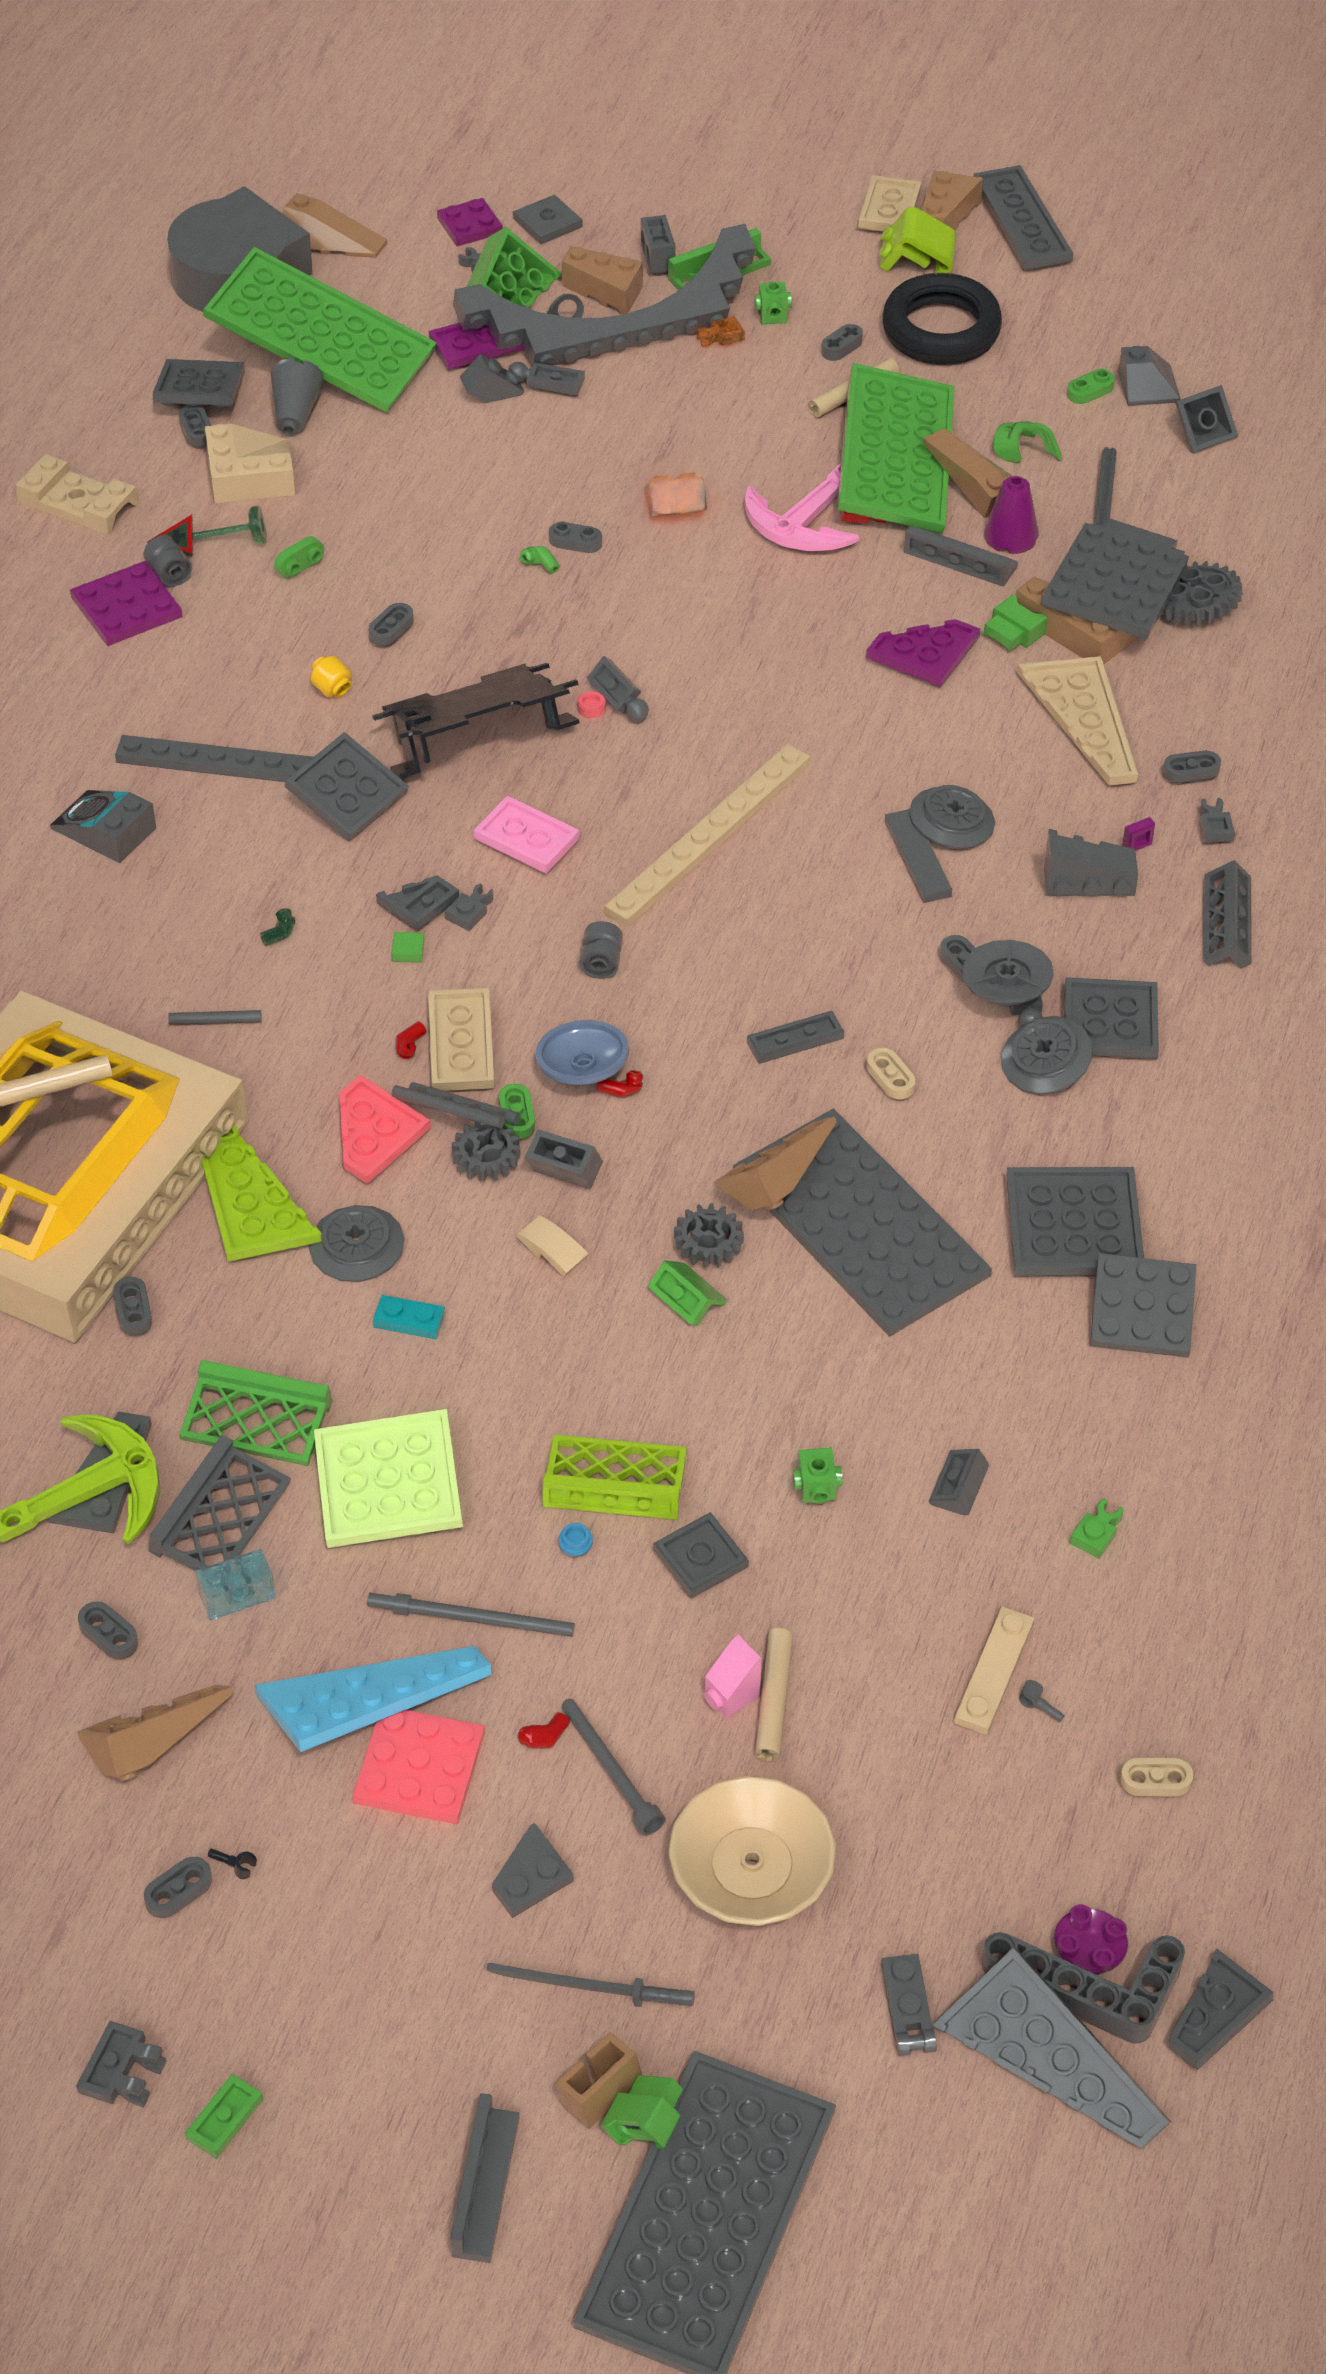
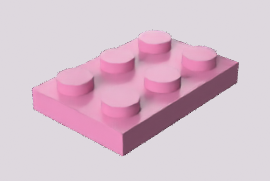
M506 796L473 830L474 839L546 874L580 839V830L509 796Z

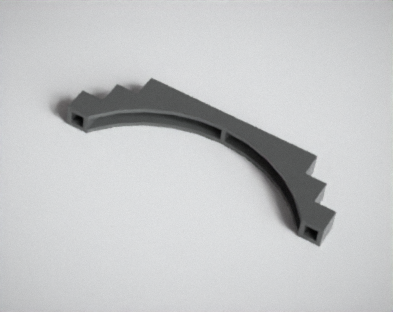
M745 224L721 229L711 256L694 278L676 293L653 306L624 315L603 318H568L541 313L512 303L480 284L455 289L453 307L463 330L478 329L488 325L498 349L514 348L523 344L531 366H533L534 362L547 365L566 361L573 362L587 356H598L601 353L613 350L620 351L626 347L639 344L645 345L660 339H671L674 336L686 333L693 334L699 330L711 327L718 328L726 324L730 308L725 297L730 298L740 293L743 277L739 268L752 264L756 247Z

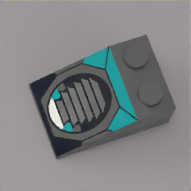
M87 790L53 821L50 827L52 830L121 863L156 829L153 803L131 792Z

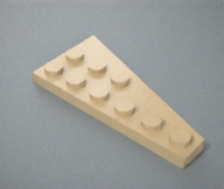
M1101 656L1018 664L1017 673L1105 782L1109 786L1137 783L1138 772Z

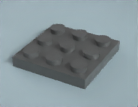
M166 359L153 390V403H161L166 406L188 404L191 407L214 405L217 408L232 406L245 373L244 362Z
M343 732L286 779L284 787L350 841L406 794L409 785L347 733Z
M1066 977L1065 1018L1072 1019L1086 1030L1092 1041L1093 1056L1158 1058L1157 982Z
M1099 1253L1090 1346L1189 1358L1196 1264Z

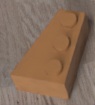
M934 171L921 210L956 230L958 223L963 218L967 219L970 215V210L974 206L978 207L981 204L983 178L954 174L947 171Z
M570 246L562 260V286L586 298L592 296L600 300V305L606 308L611 305L619 309V314L621 315L628 314L643 288V262L610 255L605 252H596L582 247Z

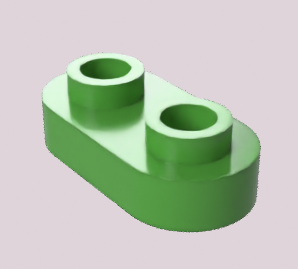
M1097 369L1069 382L1067 397L1070 401L1077 404H1084L1113 391L1115 376L1106 369Z
M308 536L278 554L274 562V569L284 578L297 575L322 559L324 553L323 543L314 536Z
M521 1084L506 1085L499 1093V1106L520 1113L521 1118L517 1125L504 1122V1130L512 1127L514 1136H518L519 1139L527 1138L535 1131V1116L530 1092Z

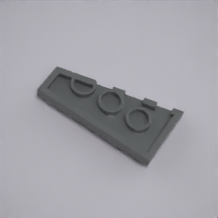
M117 1412L113 1420L125 1423L143 1437L145 1441L147 1440L152 1425L151 1417ZM105 1443L102 1447L95 1444L75 1474L109 1457L113 1453ZM129 1482L120 1484L47 1518L48 1523L114 1534L130 1489Z

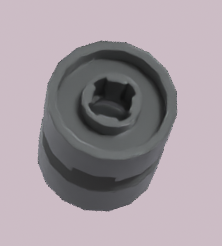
M160 535L148 542L143 552L144 559L161 582L168 587H175L184 583L191 575L192 563L174 539L168 535Z
M605 921L593 922L586 927L580 956V968L586 975L597 979H605L616 974L619 968L623 933L619 927Z

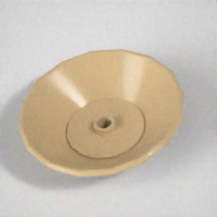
M742 1776L716 1782L688 1801L672 1826L668 1855L676 1883L696 1907L724 1922L762 1926L791 1919L818 1900L833 1876L837 1845L828 1817L808 1794L779 1779ZM748 1860H755L758 1863L756 1865H749L746 1862Z

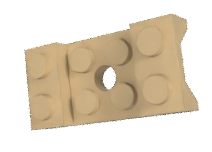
M47 454L15 485L18 502L110 535L112 532L115 516L126 503L135 507L138 504L135 486L116 479H112L108 484L69 471L68 462Z

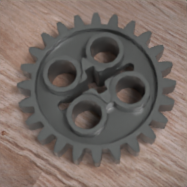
M1194 561L1192 566H1186L1160 616L1165 615V620L1167 621L1174 618L1175 624L1185 620L1186 625H1189L1191 621H1196V624L1200 625L1202 620L1212 623L1213 617L1221 620L1222 613L1230 615L1231 608L1237 609L1238 602L1242 601L1241 595H1243L1240 576H1236L1235 570L1228 571V566L1219 568V563L1208 566V561H1205L1203 565H1198Z

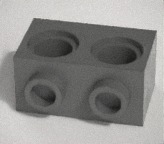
M666 215L641 218V246L650 274L668 272V259L676 256V245Z

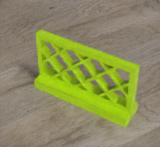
M554 1434L547 1472L544 1474L543 1507L678 1520L687 1447ZM559 1447L574 1448L577 1452L566 1458L559 1451ZM598 1450L607 1451L610 1456L599 1461L593 1453ZM630 1454H640L643 1459L633 1464L626 1457ZM664 1457L678 1458L677 1462L668 1467L659 1460ZM585 1458L591 1466L580 1471L574 1464ZM618 1461L625 1469L613 1474L607 1467ZM652 1465L659 1472L647 1477L640 1470ZM566 1468L573 1476L555 1474ZM600 1472L606 1479L588 1477ZM633 1475L640 1482H628L622 1480ZM667 1478L674 1486L656 1483Z

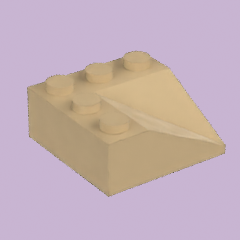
M235 424L205 426L215 504L295 495L293 467L287 439Z

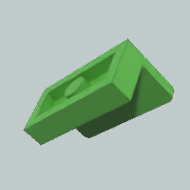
M664 1260L647 1286L691 1325L698 1326L711 1305L724 1306L727 1301L723 1295L683 1262Z

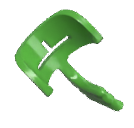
M1030 421L1002 423L996 430L993 447L995 453L1005 461L1014 463L1021 461L1022 457L1019 451L1020 434L1029 437H1035L1038 434L1044 443L1046 451L1056 456L1059 461L1062 460V454L1054 433L1044 424L1032 423Z

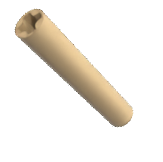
M888 358L873 366L874 368L899 373V366L893 358ZM849 380L808 402L810 413L818 418L846 403Z
M103 1055L0 1083V1107L111 1077L113 1075L108 1057Z
M785 1628L771 1629L768 1634L755 1749L756 1758L764 1762H774L780 1758L793 1640L792 1632Z

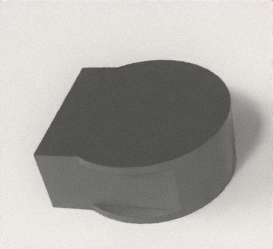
M245 186L223 198L205 201L188 208L173 221L168 231L167 240L173 288L182 301L202 312L254 247L309 276L313 274L310 233Z

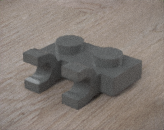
M109 2021L76 2085L78 2092L110 2104L114 2103L117 2095H121L132 2104L144 2108L150 2096V2092L144 2089L146 2081L127 2075L134 2062H138L142 2067L151 2072L161 2074L167 2062L166 2058L160 2056L163 2051L162 2047L145 2044L146 2037L143 2031Z

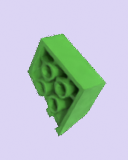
M505 227L488 237L467 287L480 284L504 299L520 306L525 305L528 308L562 273Z

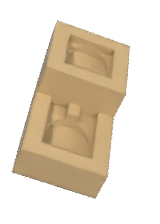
M541 1215L516 1235L538 1259L543 1255L563 1277L585 1260L589 1254L569 1234Z

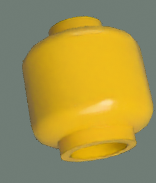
M319 657L312 664L311 683L325 697L340 698L349 691L352 686V672L338 657Z

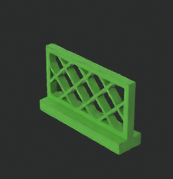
M201 1360L197 1371L199 1378L179 1434L181 1440L214 1446L219 1437L223 1435L221 1431L238 1422L244 1434L233 1440L234 1448L247 1454L309 1466L315 1448L314 1429L321 1428L325 1414L330 1411L333 1401L329 1386ZM205 1388L219 1391L222 1396L221 1399L207 1407L201 1400ZM241 1396L250 1397L254 1405L237 1413L231 1402ZM272 1403L282 1404L286 1411L269 1420L263 1408ZM227 1404L233 1416L216 1425L210 1413ZM305 1409L317 1411L314 1420L302 1427L295 1417L296 1414ZM259 1411L265 1423L248 1431L242 1420ZM204 1416L207 1417L212 1425V1428L203 1433L191 1432L193 1422ZM291 1418L297 1430L280 1438L274 1426ZM270 1429L276 1441L266 1447L258 1446L253 1438ZM302 1436L306 1442L303 1455L289 1452L285 1444Z

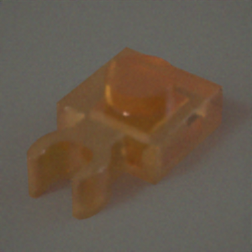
M734 316L711 322V328L697 329V340L701 339L702 347L710 346L717 341L722 346L745 340V331Z

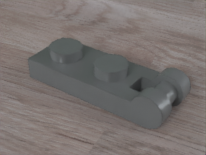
M919 1954L882 1958L881 1968L898 2056L910 2055L911 2051L921 2049L925 2053L936 2052V2037L932 2027ZM920 2029V2034L908 2035L907 2031Z

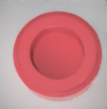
M588 691L582 693L577 699V710L580 715L586 718H597L603 715L606 710V699L599 692Z

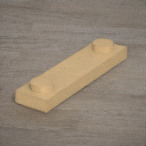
M1001 1607L955 1715L954 1724L988 1735L1033 1628L1034 1617Z

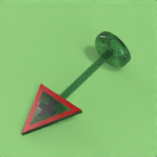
M259 505L252 506L249 509V523L193 533V516L191 514L157 535L172 537L184 554L193 556V540L250 530L252 538L257 544H265L267 542L264 516Z

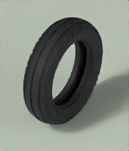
M949 273L923 274L904 281L891 292L883 309V327L891 344L901 353L912 359L921 360V362L929 364L936 363V365L959 364L981 356L992 347L1002 325L1001 309L993 293L978 281L952 273L951 275ZM949 304L967 310L975 316L977 322L966 330L945 334L923 330L911 323L907 316L913 310L925 305Z

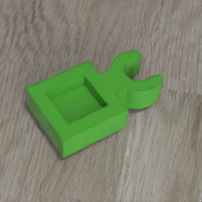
M1105 1498L1098 1503L1096 1516L1087 1512L1070 1537V1544L1098 1559L1101 1558L1117 1533V1527L1115 1526L1121 1522L1123 1515L1122 1507H1119L1113 1514L1107 1513L1105 1510L1108 1500Z

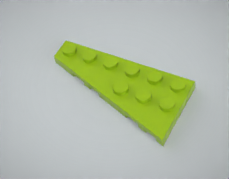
M233 1125L226 1136H221L220 1144L209 1158L206 1155L202 1160L227 1261H235L321 1242L322 1233L316 1226L313 1227L307 1219V1214L301 1207L298 1208L290 1198V1193L266 1163L260 1161L256 1156L254 1148L244 1141L237 1127Z

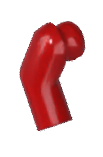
M417 1021L396 1036L395 1051L403 1059H409L414 1056L416 1051L415 1041L427 1033L425 1026L420 1021Z
M631 1070L627 1073V1079L617 1081L608 1078L598 1082L597 1091L619 1098L631 1095L641 1090L643 1074L639 1071Z
M556 1712L547 1725L522 1727L518 1732V1740L522 1745H526L529 1748H551L569 1726L570 1720L564 1714Z

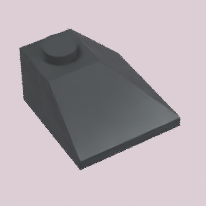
M1148 346L1121 347L1118 373L1128 406L1175 403L1180 400L1169 363Z
M1222 385L1175 402L1191 453L1238 436Z

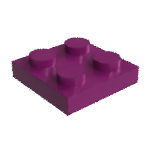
M484 198L473 199L469 202L437 210V219L456 247L486 239L503 229V225Z

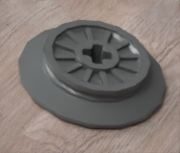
M942 785L921 791L912 800L909 811L913 826L922 836L938 845L950 848H972L983 844L992 836L995 826L992 810L974 792L956 785Z
M998 940L978 946L967 955L962 966L964 983L972 993L991 1003L1003 1006L1019 1005L1038 998L1050 987L1054 976L1052 962L1042 950L1029 943L1015 940Z
M1058 1016L1041 1017L1028 1025H1021L1008 1038L1002 1051V1069L1009 1082L1022 1091L1038 1095L1056 1093L1074 1085L1086 1073L1092 1060V1041L1086 1030L1072 1019Z
M353 1205L337 1209L322 1218L316 1226L322 1233V1241L309 1244L308 1246L313 1263L323 1274L339 1281L361 1282L377 1278L395 1265L402 1255L405 1237L400 1223L390 1213L374 1206Z

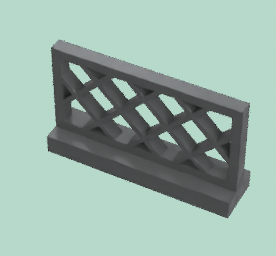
M221 1435L150 1534L148 1552L159 1558L165 1554L212 1581L221 1584L289 1486L291 1478L234 1448L233 1440ZM236 1460L247 1466L249 1474L231 1477L228 1468ZM269 1478L278 1483L274 1491L260 1493L257 1480ZM251 1482L254 1495L237 1498L233 1485ZM228 1486L231 1499L213 1502L211 1496L213 1489ZM257 1502L260 1511L258 1515L242 1518L239 1505ZM234 1507L237 1520L219 1523L216 1510ZM210 1511L213 1524L195 1528L193 1517L196 1514ZM239 1527L242 1535L240 1541L225 1544L222 1531ZM216 1532L219 1545L201 1549L198 1535ZM192 1537L196 1550L182 1552L173 1546L178 1539ZM222 1553L224 1564L217 1571L205 1564L203 1556Z

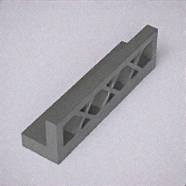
M909 526L905 532L904 553L1002 587L1006 585L1018 566V561L925 529Z
M1235 860L1205 874L1204 962L1208 966L1228 957L1241 969L1252 964L1251 876ZM1224 877L1222 882L1216 888L1215 881ZM1221 897H1224V901L1216 910L1215 905ZM1223 918V924L1217 931H1214L1216 925ZM1223 940L1224 948L1214 952L1215 948Z
M480 2093L450 2236L452 2257L491 2263L520 2120L519 2112L494 2109L492 2095Z

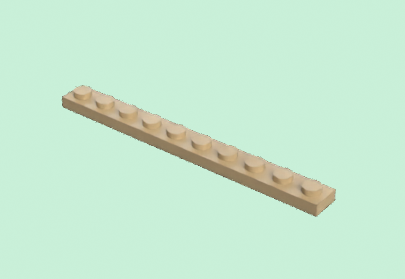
M790 744L783 747L604 906V914L628 928L810 765L811 756Z

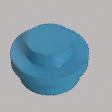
M580 1523L567 1525L559 1535L560 1549L570 1556L584 1555L593 1545L592 1533L586 1526Z

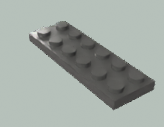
M1021 165L974 173V177L983 178L982 198L1024 270L1073 261L1071 248Z

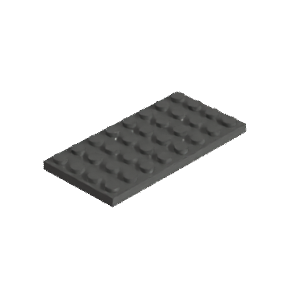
M833 1108L733 1165V1168L742 1163L747 1165L758 1159L759 1153L782 1144L783 1139L812 1122L835 1116L837 1123L794 1190L782 1198L784 1202L782 1205L769 1211L890 1337L991 1277L992 1268Z
M693 2051L679 2083L683 2090L674 2106V2109L681 2116L664 2149H658L655 2142H653L575 2317L574 2328L687 2374H727L834 2116L836 2104Z

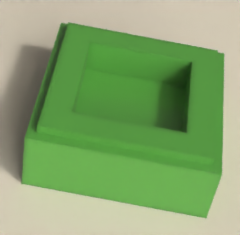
M394 932L392 961L422 962L425 941L424 933Z

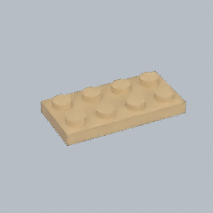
M489 988L428 991L432 1087L443 1091L495 1088Z

